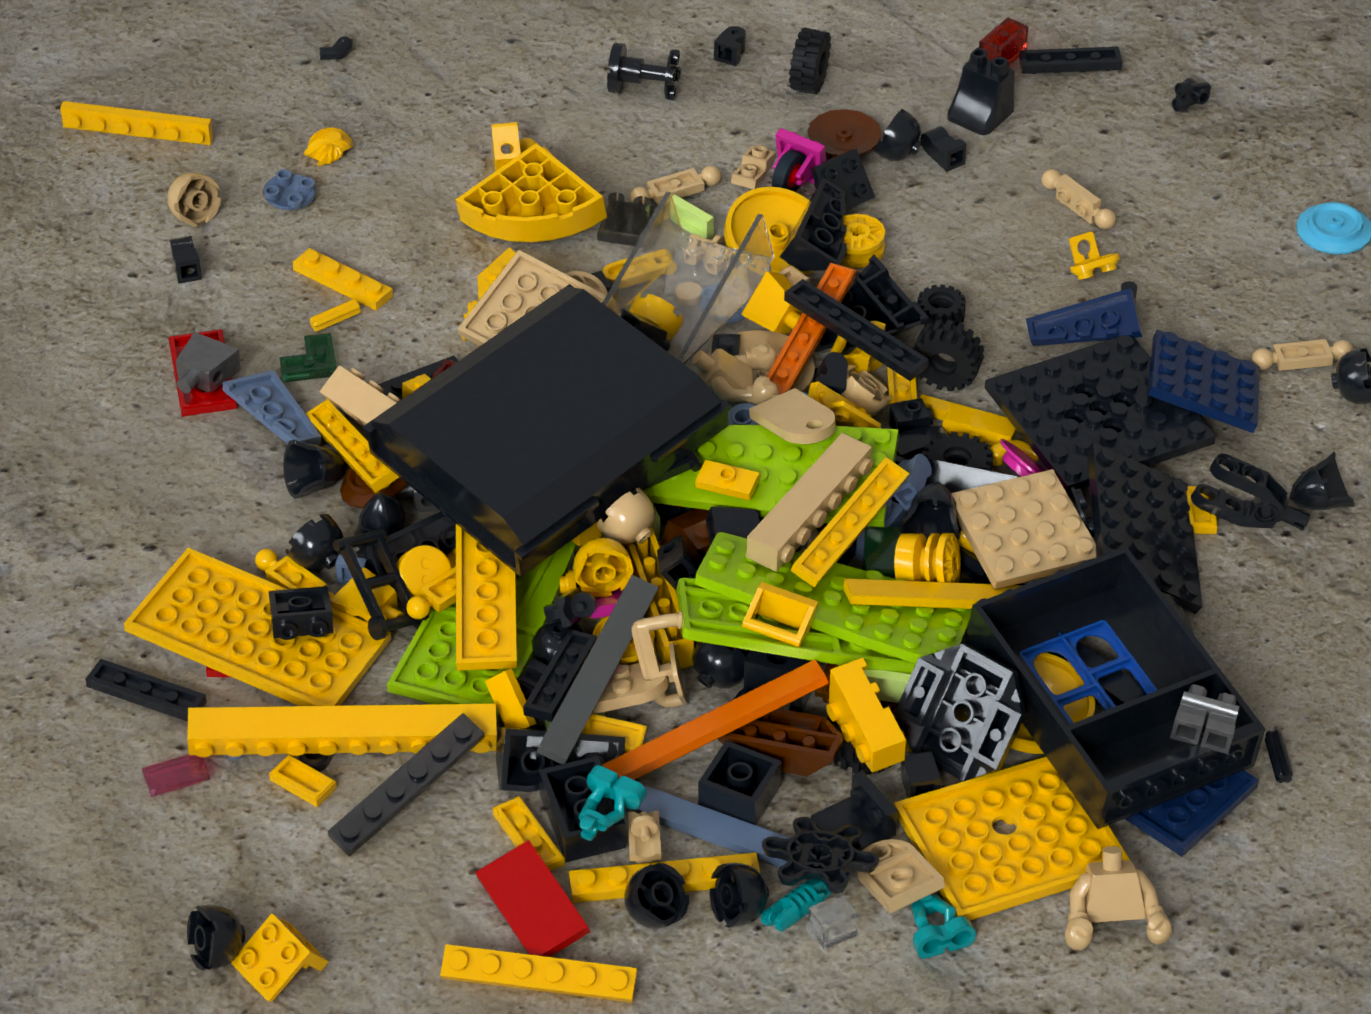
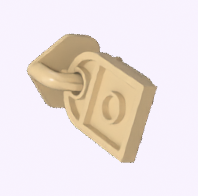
M682 611L640 619L633 623L632 636L639 663L617 666L592 714L639 705L652 700L666 708L688 704L674 642L669 643L671 663L659 665L650 631L668 627H678V629H681ZM669 682H675L678 693L666 695L665 691L669 686Z

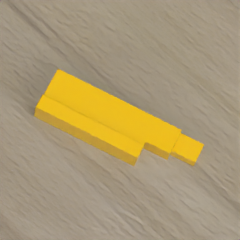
M923 394L920 396L926 408L931 409L933 418L943 420L942 427L948 434L957 432V436H963V432L968 433L969 438L973 439L974 436L980 438L981 443L985 441L988 445L992 446L1000 443V439L1014 440L1018 434L1017 429L1007 417Z

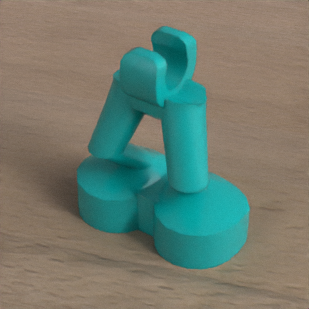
M595 765L587 776V784L592 793L587 798L579 814L580 828L582 829L581 837L592 841L598 830L605 831L610 826L624 819L625 807L631 810L638 809L647 795L645 787L626 776L619 778L616 772ZM602 798L615 800L614 811L602 815L596 809Z
M930 894L912 903V914L915 924L919 928L913 936V947L920 958L926 959L943 954L945 948H948L949 951L962 949L970 946L975 941L976 932L970 920L962 916L956 917V908L942 900L938 895L932 896ZM935 912L943 914L944 925H930L927 915Z

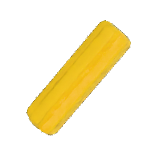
M355 299L349 300L310 318V325L315 332H319L358 315L361 312L360 305Z

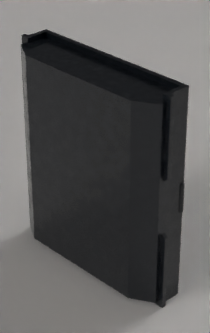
M569 284L451 367L368 422L362 429L367 434L369 450L374 457L522 577L599 521V519L606 516L605 511L629 491L633 495L637 494L636 488L642 490L649 483L728 427V411L731 410V405L725 400L719 401L698 374L586 290L574 288Z

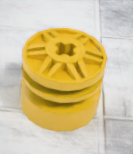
M923 533L901 534L896 544L894 557L896 580L959 583L961 557L959 544L954 533H942V535L931 533L928 540Z

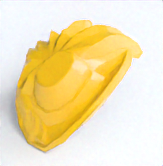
M333 127L324 128L312 135L304 155L319 161L317 165L322 166L339 160L343 152L352 148L354 144L349 135L343 130Z

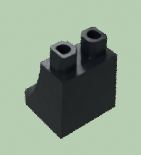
M980 47L970 54L969 61L963 66L958 88L948 109L947 119L950 122L979 135H987L1014 112L1015 71L1008 68V60L1003 57H996L991 61L987 59V50Z

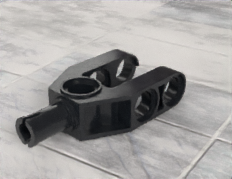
M1220 453L1216 456L1210 466L1211 474L1216 479L1255 496L1252 501H1243L1225 493L1226 490L1220 488L1218 490L1206 484L1197 485L1191 495V500L1196 507L1240 527L1272 529L1276 522L1283 521L1303 531L1310 519L1309 513L1302 512L1288 505V493L1269 472L1225 453ZM1219 464L1226 466L1230 471L1225 470ZM1246 476L1253 478L1255 482H1252ZM1200 493L1205 494V495L1208 496L1211 500H1209V499L1203 497ZM1227 505L1232 506L1236 511L1230 509Z

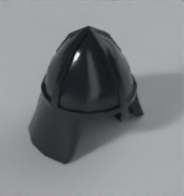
M290 440L285 448L283 459L284 479L287 490L294 499L332 487L344 476L348 468L347 463L340 455L325 447Z
M1335 452L1299 476L1291 489L1289 498L1292 502L1302 508L1316 511L1338 507H1355L1354 500L1349 497L1335 459Z
M941 482L926 485L913 498L907 514L899 525L901 534L923 533L928 540L931 533H939L940 535L942 533H954L958 541L960 534L957 525L956 501L950 490Z
M377 492L364 505L354 536L382 529L385 530L387 536L399 531L406 520L401 503L392 496Z

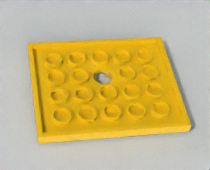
M1047 757L894 802V807L898 810L897 818L912 845L943 877L945 888L939 890L945 902L956 908V917L962 916L973 920L1072 889L1079 876L1085 873L1087 864L1103 862V848L1107 846L1121 848L1122 860H1130L1109 826L1101 829L1096 828ZM1003 820L1006 824H1015L1016 830L1011 834L1004 835L997 833L992 826L996 821Z

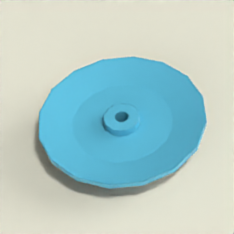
M1327 202L1309 207L1300 214L1296 223L1298 236L1306 245L1317 251L1329 254H1349L1359 251L1371 239L1370 220L1362 212L1343 203Z

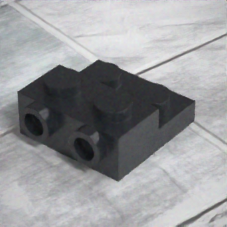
M328 586L268 591L273 638L291 640L297 636L310 635L312 637H322L326 634L334 633Z

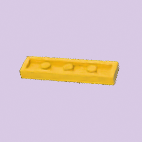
M311 248L307 249L292 262L294 271L351 299H355L357 302L375 311L393 297V288Z

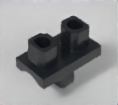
M578 587L570 589L552 601V604L546 605L544 613L548 624L562 622V626L565 628L574 625L583 618L591 616L596 610L597 603L591 593L586 591L580 592Z

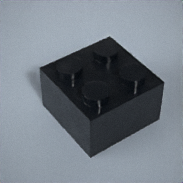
M726 740L698 782V805L756 825L781 786L782 761Z

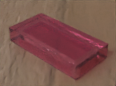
M188 754L141 768L151 797L210 780V772L204 758Z

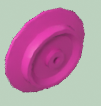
M1000 439V443L1006 451L1002 459L1021 477L1047 471L1018 447L1005 439Z

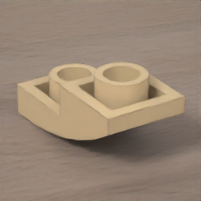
M752 145L743 154L742 164L732 173L731 183L756 189L770 169L776 152L768 150L762 145Z

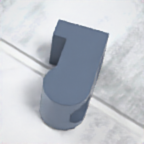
M917 454L913 459L904 460L898 464V466L910 473L907 480L893 495L905 511L909 510L913 498L925 487L927 477H930L932 474L931 465L923 454Z

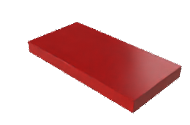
M223 329L198 332L201 335L225 343ZM194 333L168 337L176 386L179 380L176 367L177 357ZM223 384L213 392H206L194 387L190 393H183L177 387L182 417L237 409L236 401L223 391Z
M529 840L475 872L479 882L528 955L551 957L590 933L587 924Z

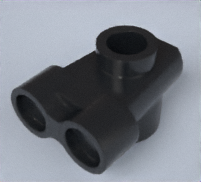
M1192 78L1177 83L1175 85L1176 97L1172 100L1173 110L1179 112L1187 110L1189 106L1197 103L1205 104L1209 100L1210 84L1207 82L1199 83Z

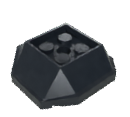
M967 643L919 657L894 712L899 724H902L912 753L932 751L937 767L961 781L977 778L1002 768L1026 715L1018 671ZM966 705L971 711L969 719L964 715V707Z

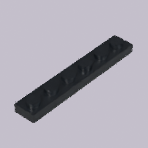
M804 279L784 293V301L907 380L911 381L928 368V358Z
M462 713L329 829L328 837L350 857L484 739V732Z

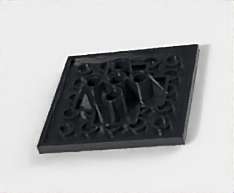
M1127 335L985 380V390L1048 470H1054L1067 494L1072 493L1071 487L1073 486L1075 490L1090 486L1087 449L1092 443L1110 448L1112 451L1125 457L1133 458L1146 466H1151L1215 444L1216 435L1196 412L1148 395L1151 357L1134 337Z

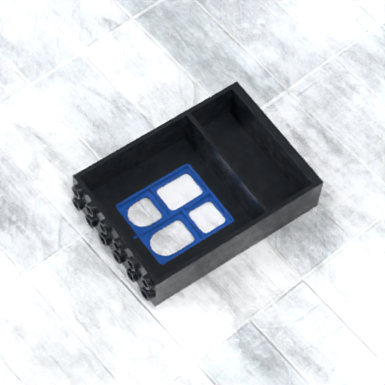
M1127 547L1117 551H1110L1104 556L1093 560H1085L1077 566L1066 570H1059L1045 578L1034 579L1018 588L1007 589L1002 594L988 599H981L972 605L965 643L1018 671L1026 711L1022 723L1097 829L1254 767L1265 733V727ZM1084 637H1100L1111 645L1118 658L1091 668L1078 655L1076 644ZM1042 653H1058L1069 661L1083 680L1084 685L1060 695H1055L1037 673L1034 667V660ZM1127 669L1132 673L1147 695L1116 706L1100 685L1098 679L1116 671ZM1191 685L1204 687L1207 690L1206 697L1218 700L1219 694L1222 693L1235 695L1236 706H1239L1228 754L1200 747L1205 725L1202 727L1198 745L1170 738L1184 691L1188 692ZM1092 696L1096 698L1104 709L1101 713L1073 723L1063 707L1085 697Z

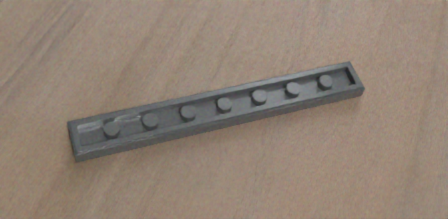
M631 575L538 746L537 753L560 764L566 763L633 638V623L644 618L659 587Z

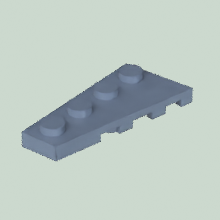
M274 370L223 382V391L286 444L290 440H297L306 444L321 445V434Z

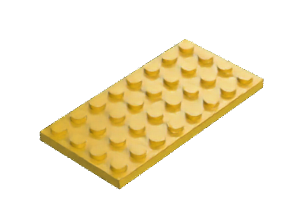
M187 548L124 622V630L130 634L298 706H341L391 641V632L388 631L384 639L374 640L369 634L367 622L332 608L334 633H329L322 637H312L310 635L297 636L291 640L273 638L268 591L287 589L191 548Z

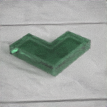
M331 333L304 336L306 354L279 357L283 383L331 377L337 369Z

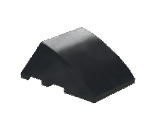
M874 254L869 259L867 267L861 273L856 272V277L841 304L868 321H878L886 324L885 332L892 336L930 321L915 301L912 302L893 281L887 268ZM847 341V347H856Z

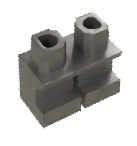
M1191 685L1189 691H1184L1170 738L1198 745L1202 727L1205 725L1200 747L1228 754L1239 706H1236L1235 695L1222 693L1219 694L1218 700L1206 697L1207 690L1204 687Z

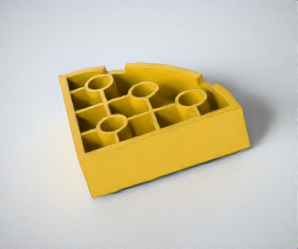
M537 143L455 199L460 221L475 231L507 241L533 243L555 240L584 231L607 218L603 196Z

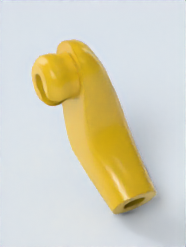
M1021 440L1008 441L1038 462L1039 458L1026 442ZM1001 443L990 447L993 457L992 465L1001 466L1003 464L1002 456L1006 452Z

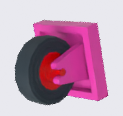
M780 128L775 134L778 159L773 166L775 170L772 177V187L796 192L799 186H802L806 181L815 184L810 168L826 161L825 146L817 141L804 138L795 132Z

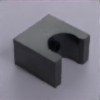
M749 650L744 661V688L747 687L752 691L812 660ZM812 692L790 702L789 710L803 713Z

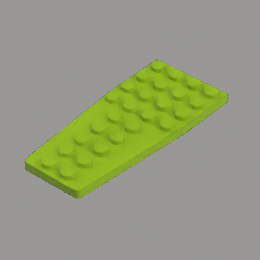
M729 425L694 452L702 465L705 460L759 472L760 481L750 501L696 488L695 480L700 470L694 472L692 469L642 491L649 497L652 503L710 510V507L714 506L754 509L758 512L759 517H765L840 434L843 433L872 447L871 460H873V466L867 476L863 475L860 478L853 492L847 493L843 497L839 507L836 510H832L826 516L824 523L828 524L885 457L895 463L899 431L898 429L836 426L835 432L825 440L811 444H796L782 439L761 425ZM888 502L868 526H885Z
M719 532L715 536L697 570L694 581L697 586L748 605L751 604L761 582L818 601L811 628L914 664L917 663L919 657L961 644L969 625L972 610L850 604L843 589L845 579H896L883 576L878 571H865L835 563L814 588L790 571L802 553L795 552L791 561L784 563L776 572L746 557V538L724 532Z
M573 541L567 543L522 577L516 574L517 668H512L517 678H520L526 672V664L532 660V639L536 631L543 624L547 623L544 607L552 604V601L559 596L560 576H566V573H568L574 559V551H577L579 547ZM456 602L440 613L432 607L428 613L429 618L423 620L387 682V692L431 704H495L485 681L511 668L457 671ZM496 708V721L499 722L501 716Z
M680 578L678 580L676 589L679 611L683 612L681 631L682 637L687 640L806 660L816 659L818 662L836 664L838 666L863 658L867 664L866 670H886L912 674L916 665L861 647L813 628L810 629L800 647L742 628L743 620L750 605L697 586L694 583V578ZM759 614L755 617L756 620L795 634L798 633L799 629Z

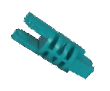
M810 879L767 908L760 916V921L766 926L772 927L774 925L775 929L782 932L819 907L832 893L829 892L822 881Z

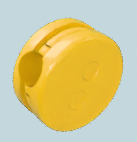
M428 545L412 548L404 553L396 563L411 597L420 596L421 587L452 569L447 556L441 550Z

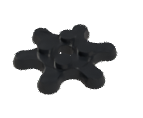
M798 817L793 821V829L796 834L794 837L788 839L767 837L762 841V848L766 856L782 859L787 862L778 868L777 873L780 882L786 886H793L803 879L810 878L822 881L829 892L838 894L842 893L849 883L845 873L850 871L871 873L879 864V857L876 854L859 851L853 847L862 837V829L854 824H846L838 830L830 832L819 829L816 822L809 817ZM816 855H823L820 857V860H817Z

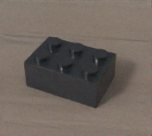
M599 756L539 770L540 797L565 862L626 848V824L624 819L610 826L605 831L598 830L592 841L581 837L582 829L580 828L579 814L587 798L592 793L587 784V776L595 765L602 766ZM602 798L596 811L602 815L614 811L615 800Z

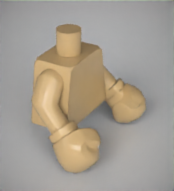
M768 344L755 345L751 348V351H745V354L734 356L721 348L716 349L710 356L700 350L692 359V364L701 370L702 380L719 401L725 400L731 405V408L742 403L758 405L772 399L773 394L779 395L777 384L770 381L769 377L760 376L753 384L752 370L763 369L770 371L777 358L774 347Z
M1116 846L1104 847L1103 862L1087 864L1085 873L1079 876L1070 890V914L1068 915L1064 936L1066 944L1073 950L1082 951L1089 946L1093 937V925L1091 923L1147 918L1146 933L1151 943L1161 945L1166 943L1172 936V924L1164 913L1163 907L1159 904L1155 887L1142 870L1135 868L1132 861L1122 860L1121 848Z

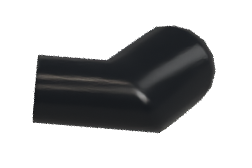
M343 36L332 47H319L320 60L343 59L353 47L351 38Z

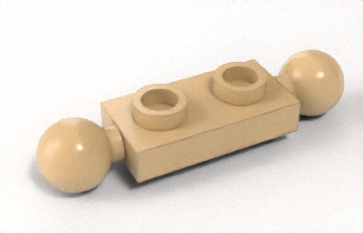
M709 165L703 168L700 174L694 168L647 181L646 188L639 186L632 189L629 196L630 202L636 207H644L649 203L650 199H653L659 205L667 203V199L674 194L680 198L704 191L705 185L715 186L721 179V172L717 167Z
M1048 169L1042 174V185L1049 190L1056 189V199L1090 224L1096 223L1101 229H1109L1115 224L1116 216L1114 212L1107 208L1100 209L1101 199L1068 175L1064 174L1061 176L1060 172L1055 169Z
M1326 339L1273 344L1272 352L1266 348L1257 349L1252 355V362L1259 366L1260 370H1266L1273 363H1276L1279 371L1331 366L1333 358L1339 361L1347 352L1353 351V346L1346 340H1339L1329 347Z

